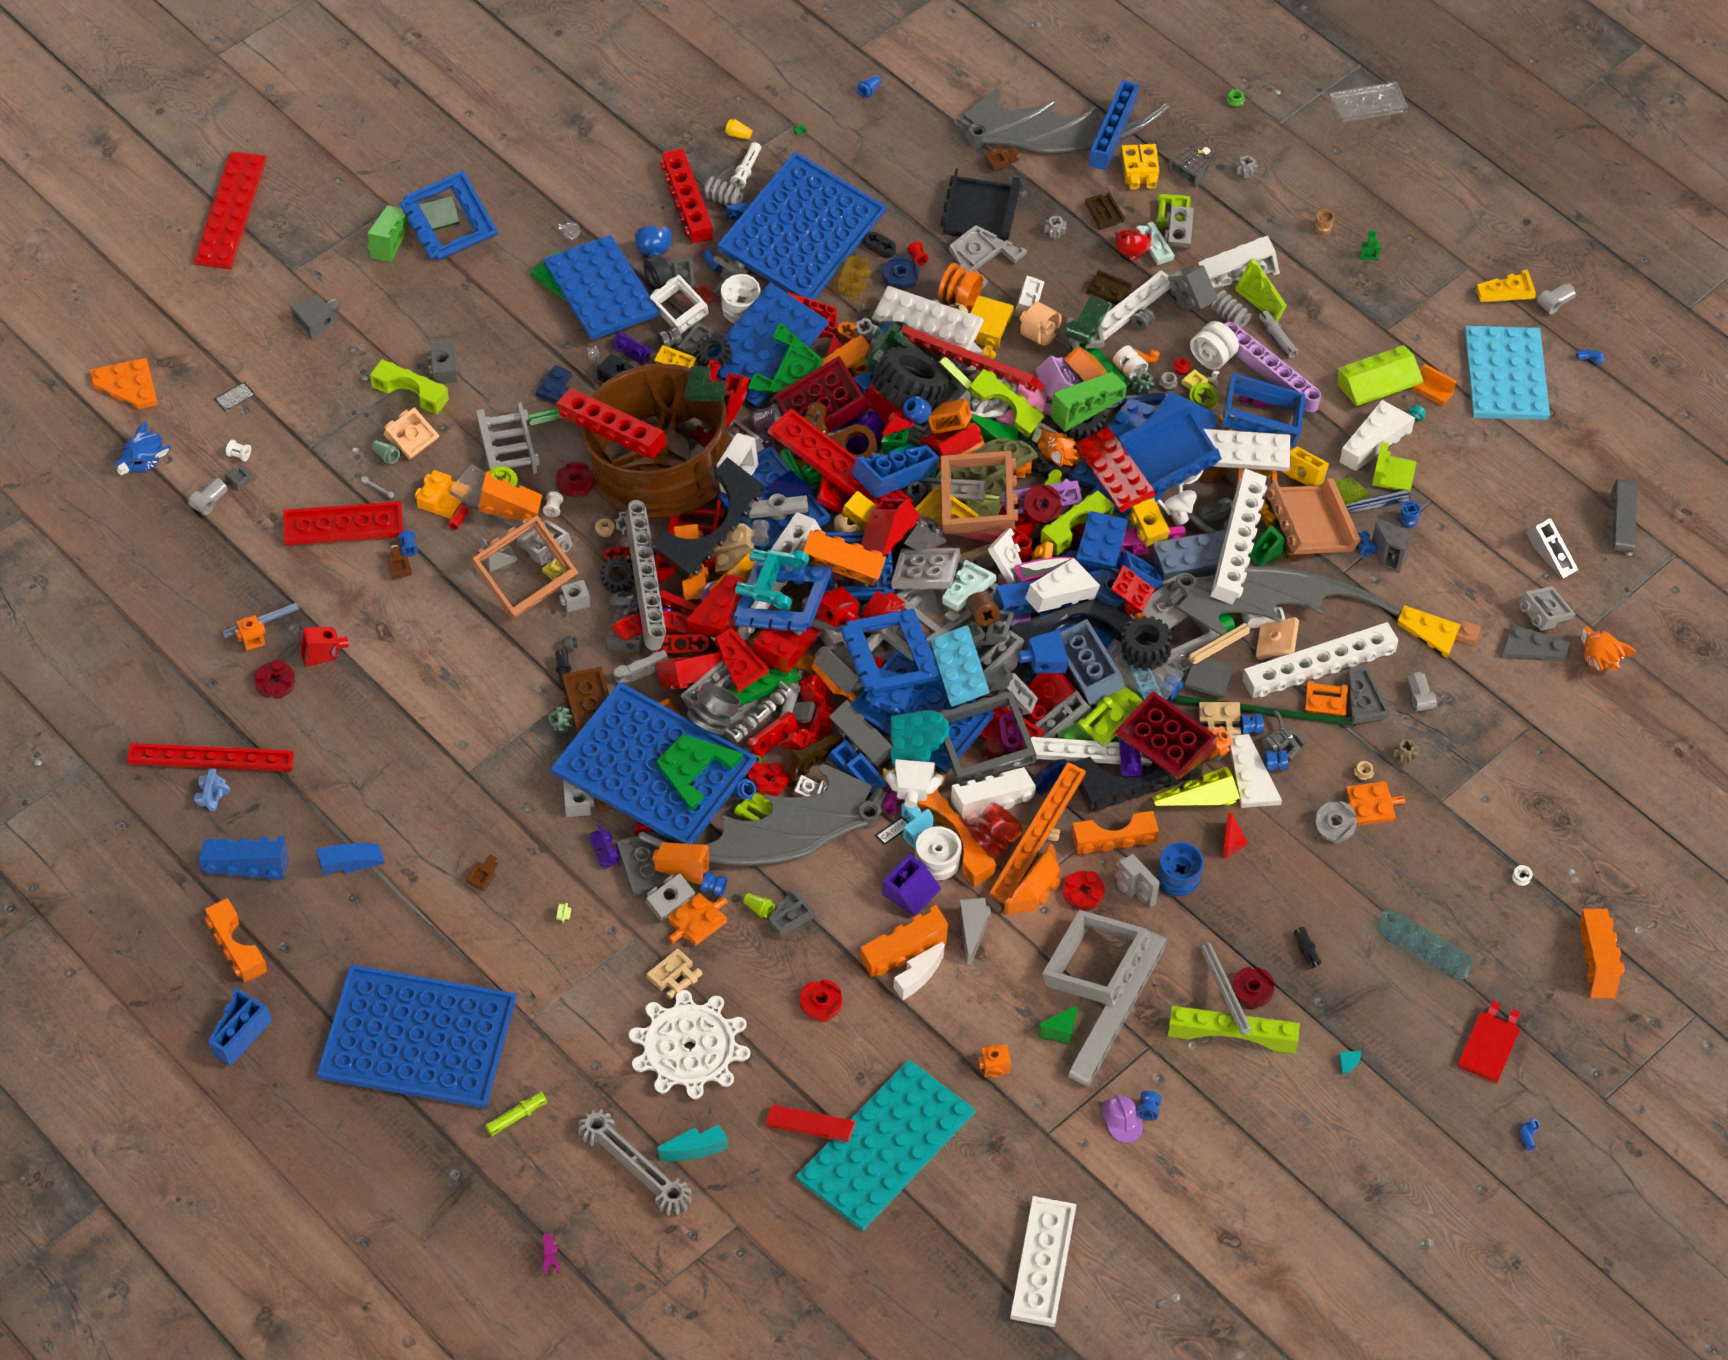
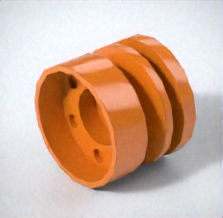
M952 263L942 277L938 289V298L942 301L946 300L949 304L954 301L955 303L963 304L969 311L974 306L978 295H980L984 277L973 270H969L966 273L965 267H959L958 264Z

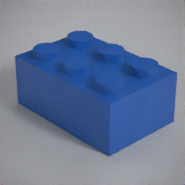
M1093 511L1089 512L1076 561L1088 573L1095 570L1103 569L1104 571L1109 570V568H1117L1127 532L1128 519Z

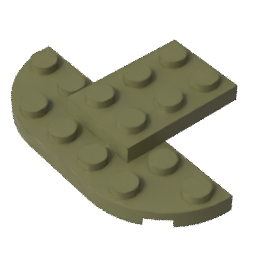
M1008 438L989 441L983 444L982 447L969 453L1011 451L1012 458H1016L1017 468L1038 457L1036 451L1027 443L1020 440L1019 442L1009 440ZM1006 464L951 468V479L985 481L987 484L986 495L1001 496L1003 492H1006ZM941 470L935 478H941Z

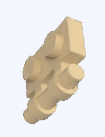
M1199 702V724H1208V727H1205L1208 730L1219 728L1215 727L1214 724H1226V727L1223 728L1229 735H1241V727H1233L1232 725L1240 724V702Z
M676 949L647 973V978L661 991L668 986L671 990L666 993V996L669 1000H672L679 991L684 990L689 985H694L703 973L699 968L693 972L690 971L689 968L693 966L692 961L681 950ZM683 975L685 978L677 983L675 980Z

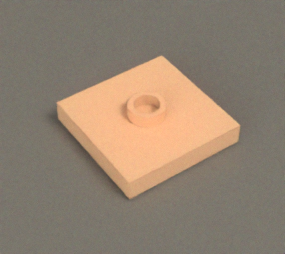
M1294 617L1281 620V622L1275 621L1261 624L1256 651L1257 659L1263 660L1294 653L1299 620Z

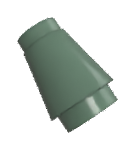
M376 440L371 446L372 451L386 463L393 464L399 459L400 451L394 445Z

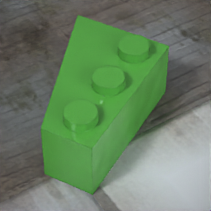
M387 205L368 232V250H370L371 258L392 263L409 226L407 219L409 214L405 215L402 208Z

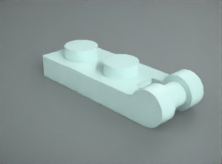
M1148 222L1145 226L1139 225L1135 227V230H1140L1141 234H1145V231L1152 232V242L1148 252L1157 265L1174 260L1172 250L1154 222Z

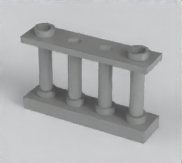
M518 403V413L491 418L489 416L485 417L484 409L476 410L477 424L488 470L490 471L497 466L514 468L531 465L533 474H536L537 465H540L539 456L534 454L526 423V421H529L527 409L523 410L522 403ZM519 420L521 423V428L499 432L489 431L488 429L491 425ZM524 435L525 442L501 447L492 446L494 440ZM527 450L529 455L526 458L504 462L496 461L495 458L500 454Z

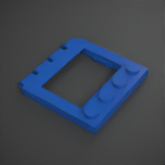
M460 171L405 195L404 200L399 203L404 214H410L407 216V219L413 230H418L416 235L422 246L428 245L424 250L430 260L437 258L440 261L498 234L464 171ZM451 188L475 233L467 234L442 247L418 202Z
M825 532L826 536L843 538L845 543L851 545L852 543L861 545L865 532ZM891 552L884 556L886 559L875 587L846 586L845 589L856 600H871L876 591H880L883 595L892 591L896 595L891 583L894 575ZM834 572L831 573L824 593L836 589Z
M755 561L747 584H756L764 563ZM781 565L775 579L776 582L793 581L794 584H803L805 582L813 584L804 611L792 612L751 608L755 600L750 596L742 595L734 614L736 626L751 627L753 623L754 628L769 629L771 626L772 629L789 630L790 627L791 631L805 632L807 627L811 628L832 573L830 567L805 566L796 568Z
M914 609L850 621L846 623V626L840 628L844 641L848 642L846 646L851 658L854 659L853 664L857 674L861 676L860 681L864 691L871 690L873 694L940 680V670ZM899 625L905 634L904 638L911 649V655L919 670L881 678L863 632H871Z

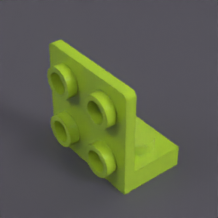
M1381 442L1372 485L1398 491L1408 490L1410 493L1417 462L1390 456L1391 451H1388L1389 443Z

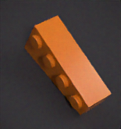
M862 335L851 339L843 347L822 358L824 360L823 365L840 356L852 377L871 370L875 371L878 365L874 350Z
M937 905L930 908V913L924 916L920 913L913 917L914 921L906 926L901 924L895 927L889 936L883 934L860 947V959L871 978L876 975L881 976L895 967L904 966L910 959L941 942L946 946L948 923Z
M1583 909L1580 919L1582 944L1585 947V964H1588L1587 979L1588 983H1592L1591 990L1589 991L1590 998H1616L1620 976L1624 975V963L1620 962L1621 951L1620 947L1616 946L1617 934L1613 932V918L1609 917L1608 909Z

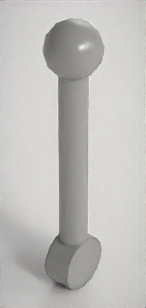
M363 476L361 478L362 484H368L373 488L379 490L380 492L384 493L388 499H392L394 497L393 492H388L383 488L379 487L378 485L374 484L373 482L369 481V478L367 476Z

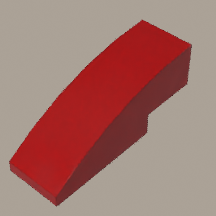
M728 373L724 389H719L726 406V428H728L737 415L748 392L751 379L745 376Z

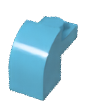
M903 803L901 816L908 822L903 827V839L916 850L918 836L924 830L933 827V815L929 809L922 813L918 806L908 808Z

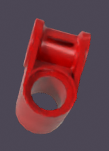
M1015 527V529H1012V540L1014 544L1019 546L1020 552H1018L1020 560H1028L1031 557L1032 540Z

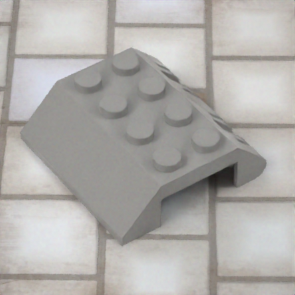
M723 659L681 694V698L688 709L692 708V703L695 700H699L697 694L703 683H714L726 689L734 686ZM780 681L779 689H776L775 692L739 707L734 716H729L731 723L727 726L725 733L716 735L732 744L738 743L748 734L747 729H754L757 724L761 723L776 709L775 705H781L793 695L792 690Z

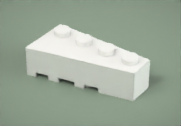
M1268 235L1198 262L1199 266L1204 265L1213 288L1231 285L1235 280L1239 281L1250 259L1255 258L1265 274L1271 272L1273 275L1280 274L1276 252Z

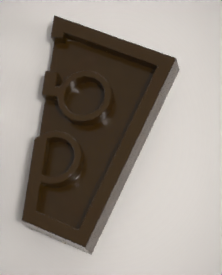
M836 732L830 736H825L816 743H811L802 750H797L792 756L793 760L787 774V785L789 787L793 786L798 776H806L810 773V769L814 764L820 765L826 761L830 752L841 744L843 737Z

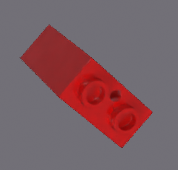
M969 422L967 427L937 434L932 433L920 440L921 446H928L939 457V461H941V456L959 455L982 442L981 430L976 424Z

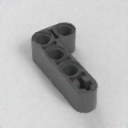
M1616 479L1611 491V503H1614L1613 551L1633 553L1636 538L1637 481Z

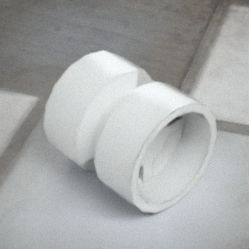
M1131 346L1121 348L1113 358V363L1119 370L1123 371V374L1130 381L1133 376H1136L1138 371L1146 372L1148 369V363L1141 356H1138V353Z

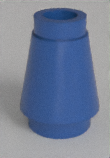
M874 75L859 82L857 86L858 94L864 98L872 96L881 84V78Z
M743 779L738 783L730 796L746 800L751 799L756 793V786L752 781Z

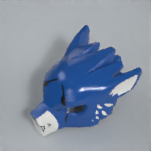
M147 421L124 444L122 458L115 463L117 472L120 475L132 471L147 472L156 467L160 458L168 454L171 446H161L163 438L159 437L158 433L152 434V430L147 431ZM142 461L141 464H135L134 462Z

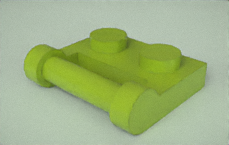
M1158 195L1156 227L1160 229L1169 227L1170 223H1166L1167 217H1165L1167 203L1171 204V207L1190 208V196ZM1181 215L1175 217L1179 222L1184 221V217Z
M1106 695L1089 715L1077 722L1080 729L1103 748L1116 736L1114 732L1130 716ZM1106 708L1110 709L1093 728L1089 726Z
M756 789V793L751 799H745L735 808L734 814L738 817L742 816L748 821L760 820L759 817L749 812L748 809L765 818L773 812V806Z

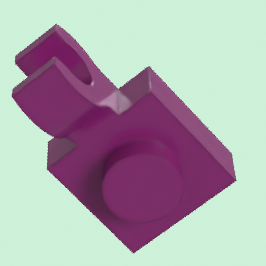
M887 784L884 791L887 795L881 804V809L889 808L887 815L891 816L897 813L896 802L901 799L897 798V792L893 791L889 784Z
M543 1234V1273L547 1275L548 1268L554 1267L556 1275H559L560 1264L553 1256L558 1255L557 1242H553L552 1234Z

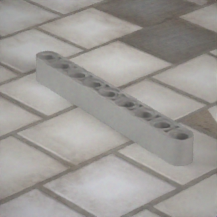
M633 500L628 505L625 522L644 643L650 650H659L663 645L666 629L647 511L643 502Z
M1148 930V935L1151 939L1148 945L1149 949L1145 950L1140 965L1136 966L1132 973L1131 981L1126 984L1122 996H1119L1115 1005L1106 1004L1071 1067L1068 1075L1069 1079L1089 1087L1167 945L1168 938Z

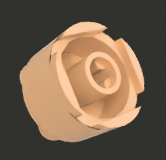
M1036 301L1028 311H1024L1020 316V321H1022L1020 334L1037 344L1046 346L1057 335L1054 332L1056 327L1060 328L1061 314Z

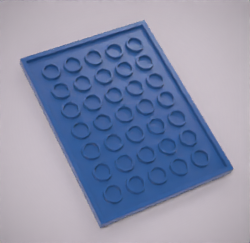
M795 151L718 243L717 250L745 264V267L784 291L816 300L864 240L865 235L872 230L884 215L887 206Z
M619 682L550 769L551 773L672 841L681 844H694L736 789L738 783L743 780L756 763L757 757ZM682 734L743 754V759L732 771L717 760H713L690 784L704 795V800L693 811L689 810L687 803L683 798L681 799L673 784L669 783L657 766V760Z
M351 964L317 1072V1079L487 1109L515 1008L517 993Z

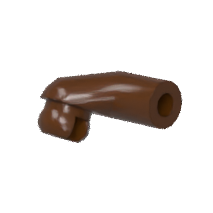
M1290 546L1284 550L1285 557L1289 560L1313 558L1315 553L1293 554Z

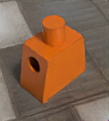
M959 399L942 403L931 412L928 421L933 434L966 428L972 413L967 400Z

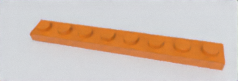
M1069 762L1066 764L991 889L990 897L1005 904V901L1023 880L1086 775L1085 770Z

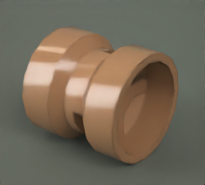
M1322 209L1317 212L1314 224L1316 233L1320 235L1331 233L1335 217L1332 211Z

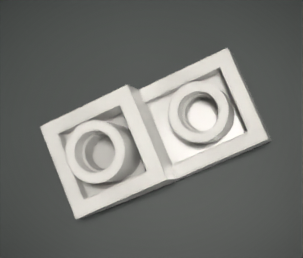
M801 775L792 795L797 797L817 795L825 792L829 783L822 780L819 784Z

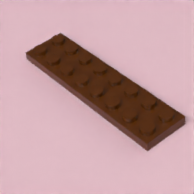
M601 666L562 674L577 735L609 696ZM595 798L599 812L615 809Z

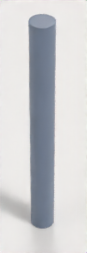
M297 603L260 616L257 620L264 624L298 611L299 606ZM235 626L222 631L224 639L236 635L235 630L238 627Z

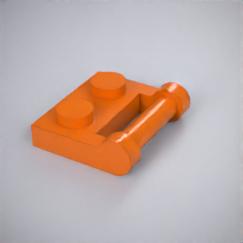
M1307 681L1305 712L1345 717L1348 685L1333 686ZM1313 691L1340 694V697L1313 694Z

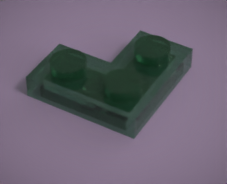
M691 366L685 390V400L723 402L727 384L726 382L709 381L711 375L710 367Z

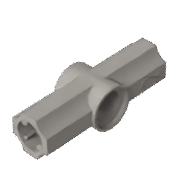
M774 494L769 500H761L758 503L755 501L751 505L752 510L749 513V518L771 516L775 520H782L788 514H796V512L806 513L808 512L807 495L785 498L781 494Z

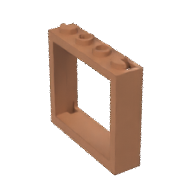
M1011 451L941 456L942 525L944 534L1015 529V521H1018V510L1014 509V504H1018L1017 492H1014V487H1017V475H1013V470H1017L1016 458H1012ZM1006 464L1007 515L952 519L951 468Z
M538 515L534 518L530 516L521 522L522 526L517 529L512 527L505 533V537L502 539L496 538L489 543L490 547L487 549H479L473 554L474 557L470 562L511 620L557 591L562 585L576 578L579 573ZM534 528L565 573L515 607H512L481 562Z

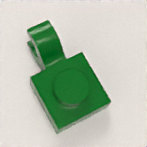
M1369 230L1368 242H1362L1359 254L1360 260L1379 259L1381 244L1377 242L1376 230Z

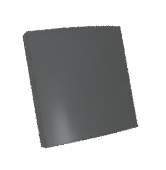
M999 610L1000 616L994 624L988 626L979 625L986 637L975 643V646L992 645L1006 641L1014 612Z
M1207 657L1197 664H1192L1184 687L1223 698L1235 665Z

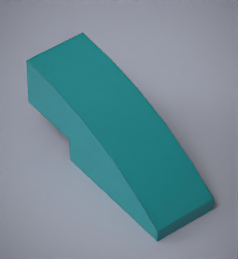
M720 1125L699 1134L696 1128H693L658 1146L657 1157L660 1161H687L703 1158L727 1149L728 1139Z

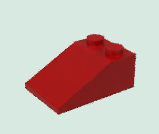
M770 626L769 629H764L755 640L754 652L762 661L788 675L819 637L821 631L811 626V628L807 627L806 631L802 632L800 636H796L794 631L790 630V627L789 630L772 629Z
M706 652L656 662L659 686H667L668 689L690 687L689 683L697 682L722 660L720 652Z

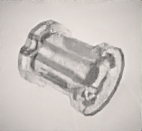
M755 520L752 523L754 532L751 536V542L757 546H764L769 542L767 531H769L770 526L765 520Z

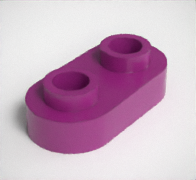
M1006 712L999 719L1002 745L1008 751H1017L1021 748L1023 740L1012 712Z

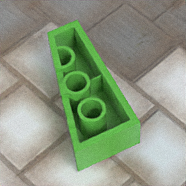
M1112 371L1054 392L1051 418L1066 432L1123 400L1126 396L1127 385Z

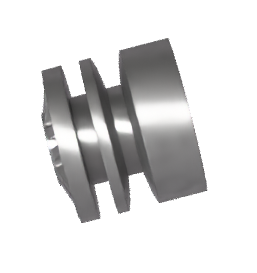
M705 682L697 694L699 700H695L692 703V708L689 709L687 715L691 721L701 728L715 734H724L727 726L731 723L729 716L736 714L741 701L726 688L714 683Z

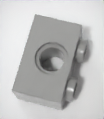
M680 873L677 876L672 874L664 880L665 885L659 889L655 887L647 893L648 897L645 903L660 922L695 895L694 890ZM665 892H672L675 898L673 900H666L663 894Z

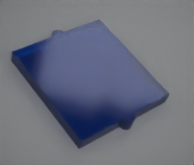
M791 470L781 477H777L775 481L766 486V489L772 495L781 494L785 498L805 496L812 491V488Z

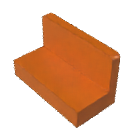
M1423 364L1420 372L1423 383L1411 387V390L1444 407L1453 396L1456 380Z

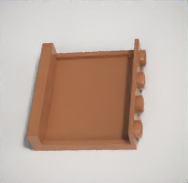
M1327 478L1322 486L1279 487L1277 480H1274L1266 491L1280 523L1281 530L1293 554L1353 552L1361 541L1333 478Z

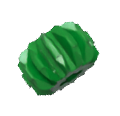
M807 463L801 467L800 471L811 494L817 495L822 473Z

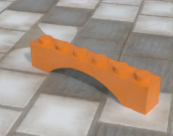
M938 788L932 794H928L927 800H917V806L922 813L929 809L933 815V820L955 832L961 840L962 873L971 885L976 887L994 877L996 867L994 859L985 853L981 842L975 840L970 828L964 826L959 814L950 808L948 800L939 794Z

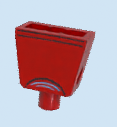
M842 586L823 594L815 617L833 627H838L847 622L859 620L857 615L859 604Z
M333 627L303 628L300 652L305 667L336 660L338 649L349 647L348 637H337Z

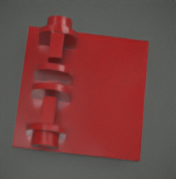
M1124 565L1111 587L1115 593L1128 602L1125 610L1129 615L1135 614L1138 610L1143 613L1155 590Z

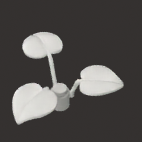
M1203 470L1198 475L1184 480L1179 485V493L1168 498L1165 504L1160 499L1158 500L1157 504L1161 505L1167 515H1171L1175 525L1185 524L1189 520L1187 512L1192 513L1197 497L1196 493L1192 490L1183 491V485L1195 482L1202 475Z

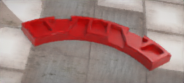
M663 611L667 632L681 635L697 634L693 633L686 623L688 615ZM632 614L617 621L612 625L611 629L624 642L636 635L642 634L640 614ZM706 636V637L708 638L709 642H710V646H709V649H710V648H712L715 644H714V642L711 640V637ZM701 638L697 642L702 646L706 645V642H703Z

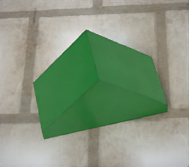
M1271 525L1253 546L1248 557L1257 566L1268 564L1282 555L1285 538Z
M1074 1006L1040 1023L1038 1029L1039 1037L1070 1045L1078 1008Z

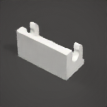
M1026 276L1014 316L1019 317L1022 311H1028L1034 302H1039L1044 281Z

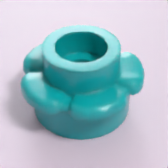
M1414 404L1412 408L1408 409L1409 415L1415 418L1414 421L1418 422L1425 419L1426 410L1423 407Z

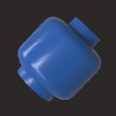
M912 396L905 401L903 414L913 423L922 424L929 419L931 406L923 398Z

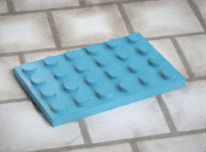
M1465 326L1464 332L1473 418L1549 420L1550 410L1540 328Z

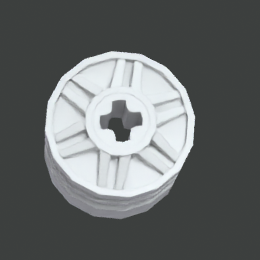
M743 274L734 275L726 279L722 285V311L724 317L734 324L761 294L759 283L753 277Z

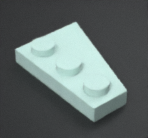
M965 559L963 568L957 572L952 587L948 588L943 595L942 603L959 611L967 605L968 596L984 591L996 581V574Z

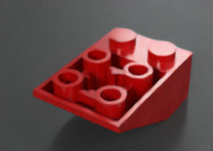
M786 292L828 320L829 324L817 338H833L834 335L838 337L836 307Z
M884 498L872 510L861 543L864 547L863 549L870 552L871 550L881 552L882 556H885L891 552V548L897 542L903 539V535L913 528L915 522L920 518L909 499Z

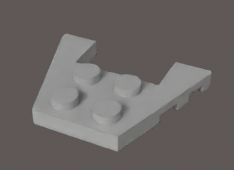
M976 225L949 246V251L959 267H965L966 273L969 270L978 272L977 269L999 252H1002L1014 264L1024 257L1027 252L1026 249L1022 247L1019 249L1008 240L1003 241L996 238L997 235ZM985 277L982 288H984L988 283V280Z

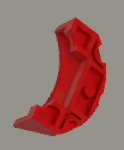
M872 381L863 395L870 407L876 410L886 426L882 434L885 436L913 427L915 423L904 416L903 408H899L894 403L888 402V399L885 397L883 398L880 392L875 389Z
M816 674L799 680L802 702L812 701L815 704L811 722L799 723V730L791 732L788 739L778 742V747L802 750L811 743H816L825 736L830 735L833 722L829 716L835 711V704L831 703L829 694L831 690Z

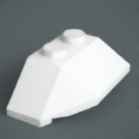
M996 378L1001 383H1007L1012 388L1011 391H1013L1016 394L1017 388L1015 385L1009 383V380L1003 378V380ZM973 395L967 401L972 414L987 419L1004 415L1009 404L1000 399H989L982 403Z

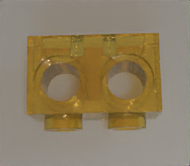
M848 255L838 281V294L860 298L861 293L866 291V279L871 277L870 259Z

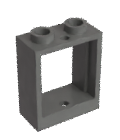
M843 641L836 644L832 643L827 647L823 646L816 653L817 658L813 663L847 695L863 689L860 681L861 676H858L853 664L854 659L851 658Z

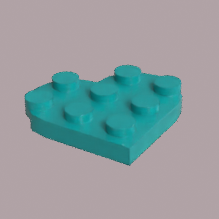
M925 710L891 716V745L893 747L891 749V758L894 767L896 759L919 762L930 760L931 751L939 749V745L949 736V723L942 714L935 710Z

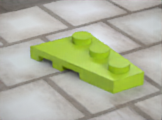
M1255 258L1250 259L1235 291L1262 312L1268 310L1273 319L1279 321L1287 305Z

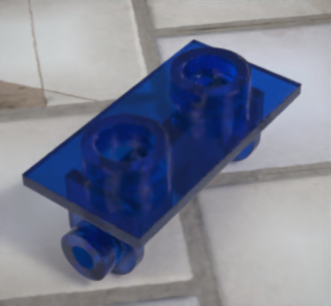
M1059 759L1034 776L1032 781L1035 784V790L1040 795H1043L1053 788L1068 762L1065 759Z

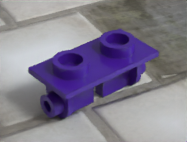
M616 332L612 348L643 365L645 357H649L652 354L650 347L637 343L625 333Z
M1119 740L1122 776L1142 777L1140 752L1125 741Z
M597 825L599 831L591 832L590 841L595 851L602 849L596 853L600 866L608 869L614 862L620 866L618 860L620 854L611 843L613 840L611 833L608 829L604 830L600 825Z

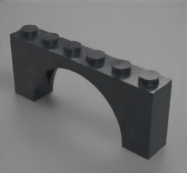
M728 457L725 458L714 473V478L724 488L729 502V511L722 525L713 533L697 539L679 538L665 531L653 545V552L688 579H691L693 575L697 577L703 569V563L705 561L709 562L716 553L714 550L717 546H723L728 539L726 537L727 534L737 529L740 524L738 521L741 517H747L752 510L751 505L755 501L758 503L764 496V485Z
M1095 598L1092 600L1087 599L1077 605H1069L1059 611H1051L1041 617L1036 616L1023 623L1018 622L1012 626L1011 631L1024 640L1021 650L1024 651L1027 650L1030 638L1053 632L1066 625L1078 624L1088 619L1092 627L1103 631L1116 645H1120L1123 628L1127 626L1129 621L1133 622V619L1127 614L1123 603L1114 607ZM1080 615L1077 618H1072V616ZM1024 663L1030 675L1035 674L1031 663Z
M1091 756L1072 762L1073 765L1086 771V775L1078 789L1090 812L1103 810L1113 804H1121L1125 800L1134 797L1139 798L1152 791L1157 792L1164 787L1177 785L1188 779H1195L1202 775L1204 765L1202 762L1178 780L1161 767L1142 777L1122 778L1102 770L1092 760Z

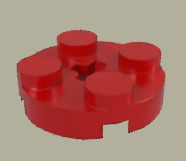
M756 762L746 779L755 784L756 789L760 791L759 794L763 796L764 794L779 796L783 790L785 791L788 783V777L779 763Z
M1078 871L1066 877L1063 897L1069 905L1072 904L1076 906V909L1082 911L1093 910L1099 906L1105 895V885L1095 871ZM1081 888H1087V889H1088V890H1087V894H1084L1083 891H1079V890H1080Z
M821 980V982L815 983L814 981L809 982L801 991L800 1008L808 1017L821 1022H828L842 1008L841 990L834 982L829 980ZM825 997V1003H818L816 998L821 999Z

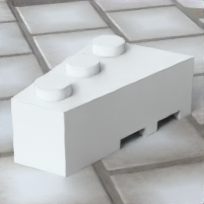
M1073 558L1030 584L1025 599L1037 612L1059 608L1067 603L1076 604L1080 600L1095 599L1100 585Z

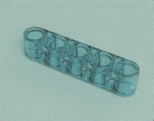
M1388 909L1382 913L1379 931L1383 935L1456 979L1462 980L1468 977L1472 966L1470 955L1395 910Z

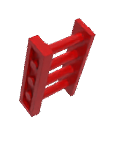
M717 500L716 509L700 507L686 513L714 517L713 524L685 522L681 519L682 515L671 516L668 533L674 535V527L693 524L698 525V531L702 530L713 533L719 528L720 519L724 520L725 508H722L721 500ZM716 555L709 562H704L706 567H708L709 574L711 573L712 566L716 565Z

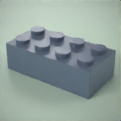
M1226 530L1154 542L1152 559L1155 567L1159 570L1162 581L1180 573H1189L1194 577L1215 575Z
M1088 619L1060 632L1069 660L1067 669L1089 706L1100 701L1105 695L1110 696L1126 688L1120 671Z

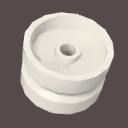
M1211 321L1191 339L1190 348L1194 357L1203 366L1212 370H1218L1238 351L1239 343L1229 327L1221 322Z
M931 827L924 830L916 841L915 858L926 865L935 880H945L952 877L958 871L961 860V840L957 834L945 827Z

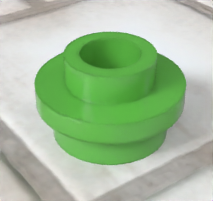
M1232 90L1227 95V102L1232 106H1241L1245 101V97L1240 90Z

